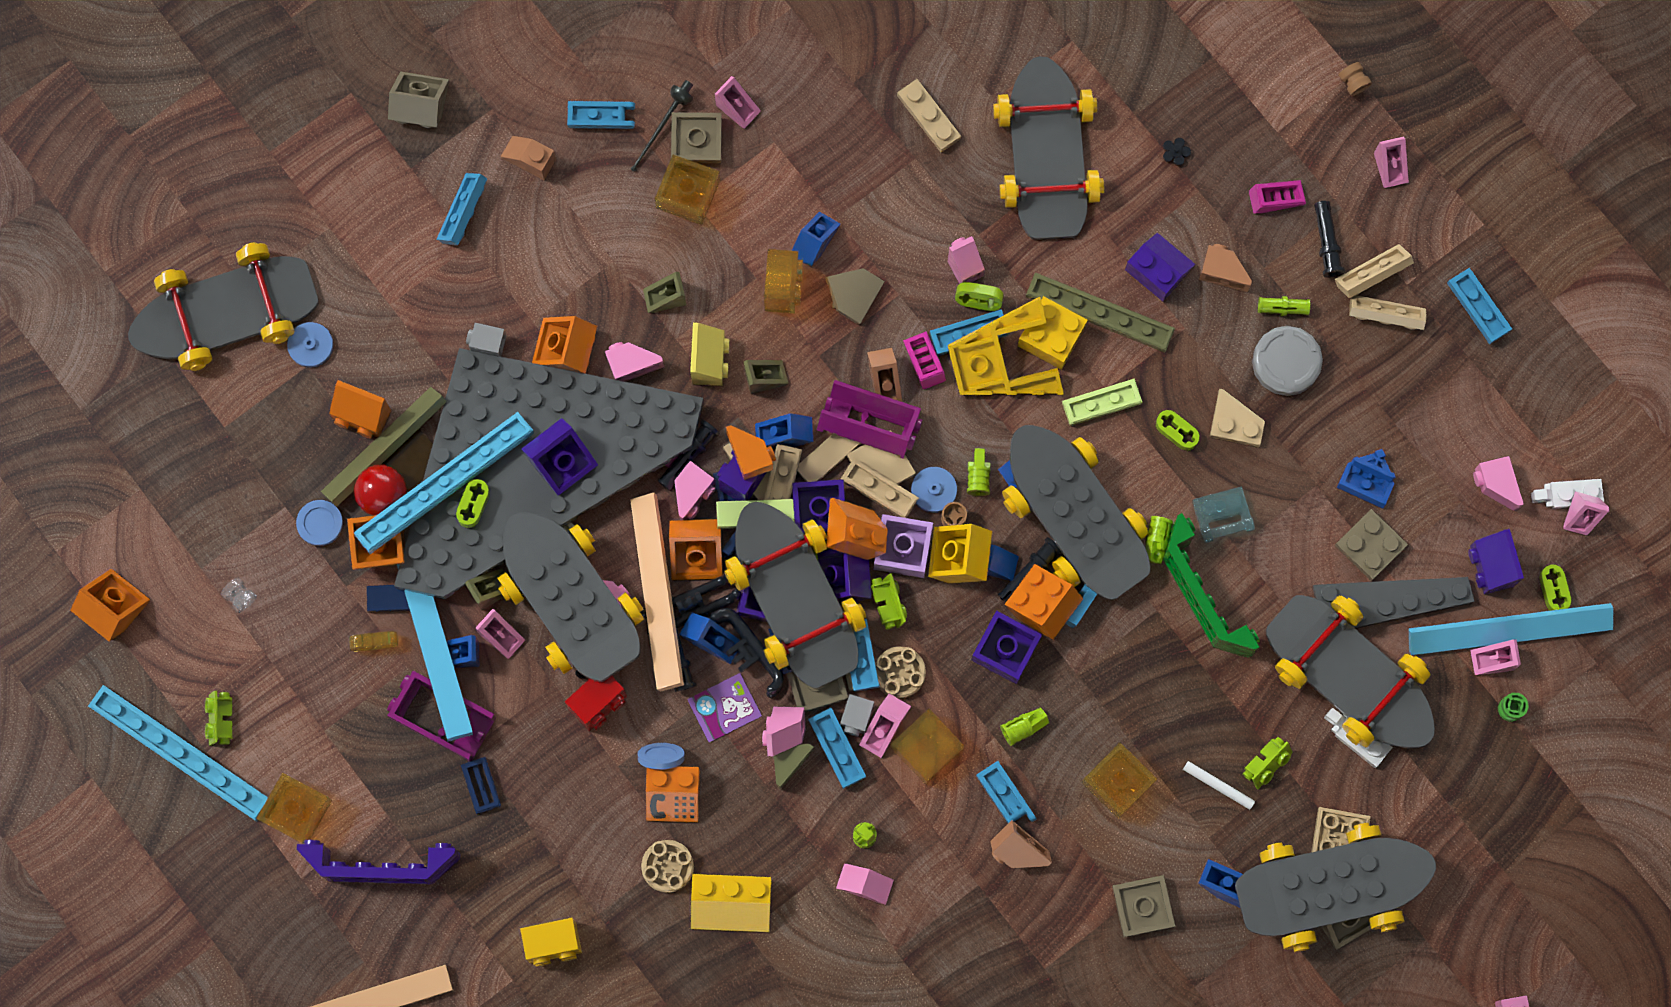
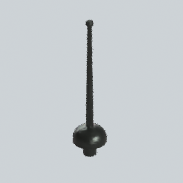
M685 80L681 87L676 85L671 87L670 94L674 102L635 165L631 167L632 171L636 170L637 165L679 104L687 105L693 101L694 98L689 94L693 87L691 82Z

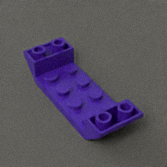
M304 840V844H297V851L321 877L329 882L434 884L460 860V853L451 844L436 843L435 848L428 847L427 867H424V864L416 863L408 864V868H401L397 863H382V867H375L368 862H356L355 867H349L345 862H330L331 850L324 846V843H320L319 840Z

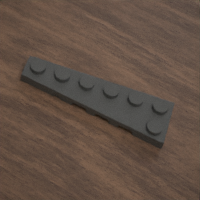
M1468 577L1318 584L1312 587L1315 599L1322 601L1331 608V603L1339 595L1346 599L1351 598L1359 605V610L1363 614V619L1356 626L1351 625L1355 629L1475 602Z

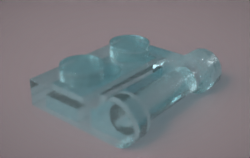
M1242 486L1192 500L1205 543L1212 542L1213 538L1246 530V532L1255 530ZM1241 514L1242 521L1212 529L1209 527L1208 523Z

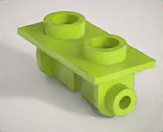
M892 573L886 576L883 581L882 578L873 579L871 589L875 602L885 601L886 604L877 608L882 625H885L886 629L900 628L906 622L907 612L905 606L900 603L898 596L900 590L897 581L893 579Z
M213 691L209 694V698L205 700V712L209 713V723H206L205 737L209 739V746L217 743V740H219L220 745H229L230 740L233 739L232 721H223V716H232V697H230L229 692H221L219 697H217V691Z
M1279 737L1275 740L1271 739L1260 751L1266 759L1263 761L1256 755L1244 768V777L1249 781L1252 779L1256 789L1268 784L1273 778L1274 772L1280 766L1286 765L1290 760L1293 752L1287 741L1284 742Z

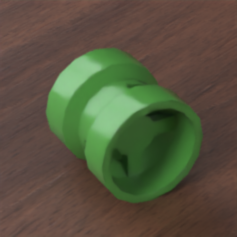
M1520 693L1508 694L1498 705L1499 715L1502 719L1509 722L1520 719L1528 711V701Z

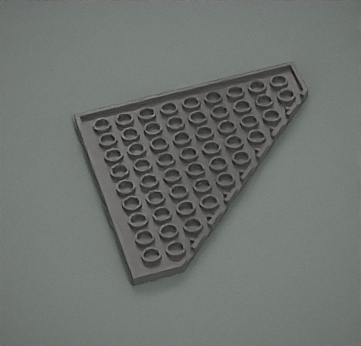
M459 348L445 398L447 402L443 405L423 481L517 412L533 429L534 434L469 481L471 482L476 479L484 481L488 485L490 492L480 521L476 526L465 528L460 525L456 516L457 508L469 482L411 524L404 548V563L399 566L394 587L442 599L450 597L454 594L453 592L465 586L467 580L484 575L497 565L499 567L506 562L503 551V534L506 522L512 515L518 512L537 514L554 521L563 528L576 520L579 515L607 501L610 496L640 481V478L651 471L658 470L682 452L684 454L692 449L704 399L702 397ZM562 418L574 429L598 463V466L558 496L535 469L522 451V448ZM479 486L477 490H471L474 494L473 501H476L479 494H484ZM470 506L467 513H462L465 521L475 517L472 514L473 506Z

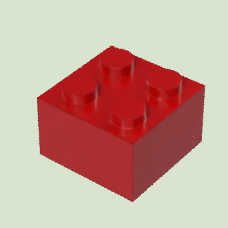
M613 676L603 682L588 679L565 701V704L585 728L591 731L593 728L595 730L599 729L607 721L605 717L612 710L617 712L626 703L624 699L627 695L624 688Z

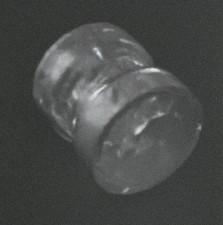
M239 577L230 581L221 591V596L226 601H231L233 603L232 607L238 613L246 610L257 598V595L252 590L245 588V583Z

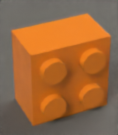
M1034 564L1007 600L1005 606L1016 619L1054 639L1083 598L1072 584Z

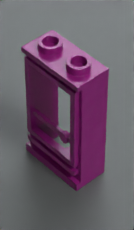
M834 380L831 395L826 400L824 410L822 409L817 431L823 432V430H826L829 433H835L838 436L892 454H899L900 458L904 459L907 449L911 451L916 440V436L913 433H919L923 420L919 419L921 408ZM851 409L862 413L861 422L848 418ZM870 415L904 426L902 435L866 424L865 421L868 420Z
M415 671L410 676L406 675L400 685L401 693L398 698L394 697L388 705L387 711H389V714L387 716L391 720L469 762L473 761L496 720V716L463 698L466 709L471 711L468 718L473 735L456 739L452 745L441 739L442 736H445L444 727L439 729L438 736H435L403 718L421 685L433 691L430 679Z

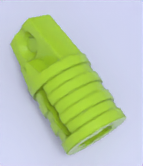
M975 448L974 462H968L967 494L972 496H986L990 494L989 474L991 463L985 462V449Z
M1151 516L1145 548L1149 562L1161 564L1170 538L1173 521L1164 517Z
M1039 708L1029 713L1021 714L1006 724L1000 725L1006 741L1012 746L1046 726L1049 720L1044 710Z
M866 822L858 824L853 832L854 843L863 849L874 845L877 836L875 827Z

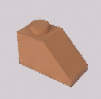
M512 136L501 155V159L545 180L556 161L554 150L533 139Z
M1220 244L1208 246L1199 280L1248 292L1252 280L1234 251L1228 250V247Z
M887 348L867 352L874 393L902 402L897 362L893 349Z
M1013 820L991 840L993 857L999 863H1006L1011 868L1049 866L1052 863L1049 850Z

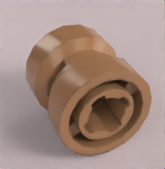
M1360 62L1349 65L1338 74L1341 81L1347 83V90L1351 96L1360 94L1372 85L1370 78L1364 75Z
M951 502L944 506L941 515L943 526L963 525L966 523L967 511L961 503Z

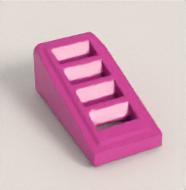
M1301 180L1255 184L1249 190L1254 214L1306 204ZM1289 189L1293 190L1295 199L1291 200ZM1281 190H1282V192H1283L1284 200H1282V198H1281V194H1280V191H1281ZM1270 192L1273 194L1274 201H1271Z
M927 331L903 340L922 389H927L946 381L943 368ZM921 344H926L925 347H922L915 351H913L912 349L913 347L919 346ZM930 353V355H927L920 359H916V357ZM931 362L934 363L933 365L927 366L925 368H920L921 366L929 364Z

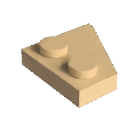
M1219 389L1210 437L1260 447L1265 421L1225 390Z

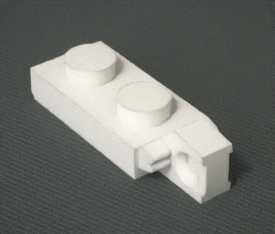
M1601 479L1551 482L1545 484L1544 489L1533 490L1531 493L1532 503L1546 502V507H1551L1552 509L1570 508L1575 491L1598 497L1604 502Z
M1332 708L1324 717L1334 725L1331 731L1336 734L1335 737L1374 768L1381 763L1393 748L1374 739L1369 747H1363L1360 744L1355 745L1346 737L1347 733L1342 728V724L1348 719L1345 715Z

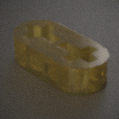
M394 631L359 634L349 637L350 651H367L398 646L397 632Z

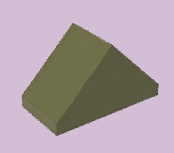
M674 272L643 289L648 313L686 306L680 272Z
M782 360L744 361V371L750 394L788 384Z
M503 568L465 582L481 610L504 598L498 589L502 585L497 579L505 573Z
M797 745L774 756L777 788L781 790L814 751L812 745Z

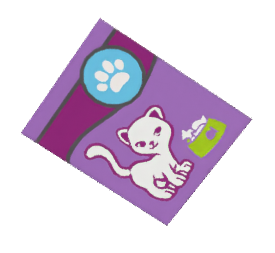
M740 673L687 699L708 742L762 716Z

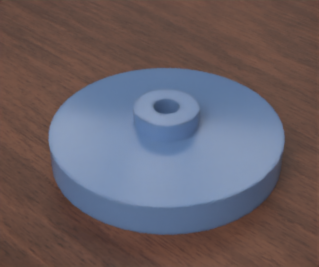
M314 322L300 324L294 329V334L289 336L287 342L288 352L291 358L303 367L320 366L332 354V336L321 324Z
M929 467L923 469L915 476L912 482L911 493L919 498L916 503L919 508L927 512L937 513L942 512L944 506L948 503L954 502L957 494V485L954 477L947 470L940 467Z
M315 500L307 503L299 511L296 527L299 535L307 543L314 546H324L338 538L343 528V518L338 508L331 502Z
M670 743L649 744L638 751V762L642 766L651 769L674 768L682 764L685 759L684 750L680 746Z

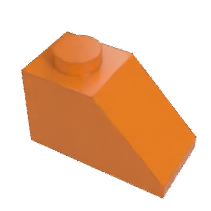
M734 426L726 427L727 436L744 480L773 470L772 462L776 461L771 446L766 447L764 440Z

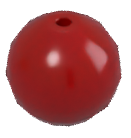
M386 465L368 467L360 473L354 486L356 503L365 513L372 516L378 515L407 494L406 483L396 469Z

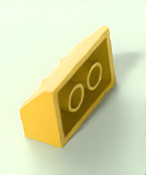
M692 874L691 929L769 932L771 877Z

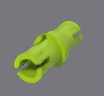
M1282 296L1281 298L1259 297L1258 313H1280L1281 316H1287V314L1309 315L1310 299H1288L1287 296Z

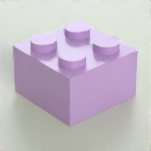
M882 514L881 521L888 529L885 554L875 557L874 570L924 578L933 523Z

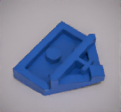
M1383 449L1360 458L1358 456L1354 457L1346 465L1337 488L1383 509L1394 486L1393 480L1395 478V474L1390 471Z

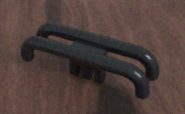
M724 572L723 575L672 597L673 608L678 607L681 616L675 618L676 627L684 626L691 612L704 617L720 608L733 604L740 599L741 591L734 589L730 594L706 605L704 604L702 595L729 583ZM643 608L644 610L640 613L646 619V608Z
M720 608L714 611L710 616L712 621L718 625L723 622L730 623L742 638V640L725 652L727 656L730 657L735 652L739 653L732 662L736 665L742 660L745 661L738 668L741 673L757 661H760L773 679V682L767 687L766 695L768 698L776 697L783 687L784 676L782 670L777 669L774 663L770 664L764 653L766 648L735 610Z

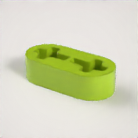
M963 282L957 286L955 300L958 304L965 307L996 311L1002 306L1004 294L1002 290L994 286Z
M1165 410L1157 417V430L1176 446L1187 451L1196 447L1199 441L1198 431L1177 413ZM1169 417L1172 418L1171 424L1177 429L1175 430L1171 426L1163 427L1164 421L1162 418L1166 420ZM1179 431L1184 435L1191 433L1193 435L1191 438L1193 443L1190 441L1184 443L1182 441L1184 437Z
M476 479L468 483L457 508V520L465 528H471L478 524L489 499L488 485L482 480ZM479 486L484 494H479L476 501H473L474 494L471 490H477ZM470 506H473L472 514L475 517L465 521L462 513H467Z
M1557 565L1546 566L1541 571L1539 579L1548 610L1568 609L1571 605V596L1563 569ZM1550 571H1552V574L1558 575V578L1554 581L1555 587L1552 580H1547L1546 578ZM1555 591H1557L1558 598L1565 601L1561 608H1559L1558 604H1553L1552 602L1556 598Z

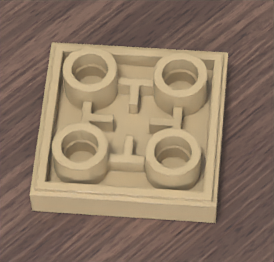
M865 444L847 454L850 463L855 458L897 485L916 475L906 455L902 459L899 454H892Z
M1319 807L1311 852L1349 844L1346 833L1354 830L1355 825L1362 823L1370 824L1371 816Z

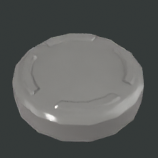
M1291 326L1274 328L1264 334L1254 349L1252 359L1254 374L1262 386L1275 394L1285 396L1300 394L1310 388L1319 376L1323 362L1320 346L1313 336L1301 328Z

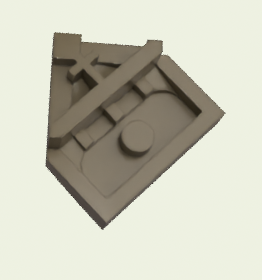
M864 268L825 277L831 292L832 308H836L837 312L855 324L862 322L885 282Z

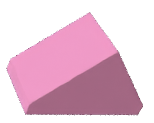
M732 76L715 93L716 106L744 129L761 112Z
M1400 137L1379 142L1374 156L1384 188L1409 183L1405 138Z
M1575 491L1563 529L1588 535L1609 512V507L1598 497Z
M494 609L476 627L479 635L507 659L525 641Z
M1515 639L1471 650L1475 675L1514 671L1521 665L1517 640Z
M844 864L836 889L886 905L894 880L867 868Z

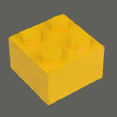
M1043 296L1041 301L1047 323L1025 328L1019 338L1018 347L1062 370L1082 335L1088 320Z
M974 524L934 527L928 577L946 583L987 581L992 531Z
M573 918L520 928L526 960L529 963H533L536 967L551 964L550 959L559 958L561 961L573 960L577 958L576 954L582 953L577 924Z

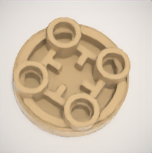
M890 648L883 652L876 662L879 688L886 695L890 693L898 699L907 698L917 693L924 683L926 675L925 664L920 655L912 648Z
M662 840L655 842L647 849L642 859L641 868L646 882L653 889L659 892L671 893L682 889L688 884L693 874L694 863L690 852L684 845L673 840Z

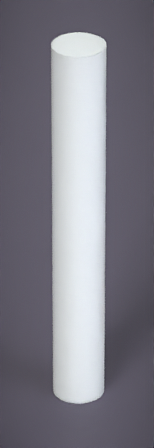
M1189 761L1183 768L1187 773L1249 810L1255 803L1253 799Z

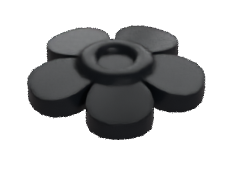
M1176 138L1174 144L1172 141L1167 140L1163 144V149L1166 151L1163 154V159L1166 162H1171L1174 158V164L1180 166L1184 163V157L1190 156L1191 149L1187 146L1183 147L1185 141L1182 138Z

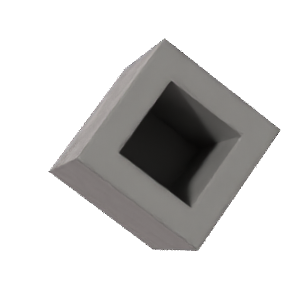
M475 323L473 330L469 329L466 344H469L471 351L502 356L507 335L502 328Z
M849 694L840 726L845 728V733L857 737L859 733L865 735L874 707V701Z

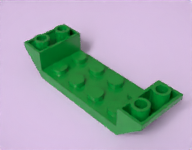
M1181 513L1172 525L1163 561L1213 648L1249 658L1259 648L1257 643L1260 640L1253 629L1249 630L1247 625L1230 634L1227 633L1229 627L1222 616L1218 617L1215 612L1216 604L1211 595L1204 593L1201 587L1203 585L1201 577L1196 571L1192 572L1188 565L1190 559L1183 548L1190 545L1195 536L1193 533L1195 527L1190 518L1185 519L1183 513Z

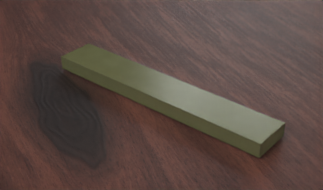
M1036 272L1026 293V297L1032 300L1038 297L1042 299L1044 296L1084 317L1089 323L1164 353L1175 330L1174 327Z
M430 387L339 473L321 493L337 507L354 491V486L360 473L368 467L381 465L447 402L444 397Z

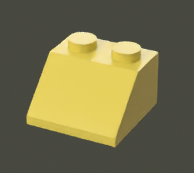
M693 323L691 352L692 384L723 386V378H728V363H724V353L729 354L730 340L725 338L724 330L701 323Z

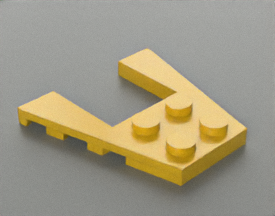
M1041 297L1024 304L948 345L960 395H992V393H1007V395H1017V393H1032V395H1044V393L1064 394L1058 368L1008 380L998 340V335L1046 324Z

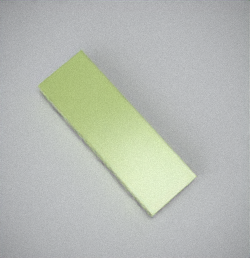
M1135 379L1062 401L1070 426L1142 404Z
M793 499L716 502L717 529L736 528L742 509L752 502H762L773 506L794 521Z

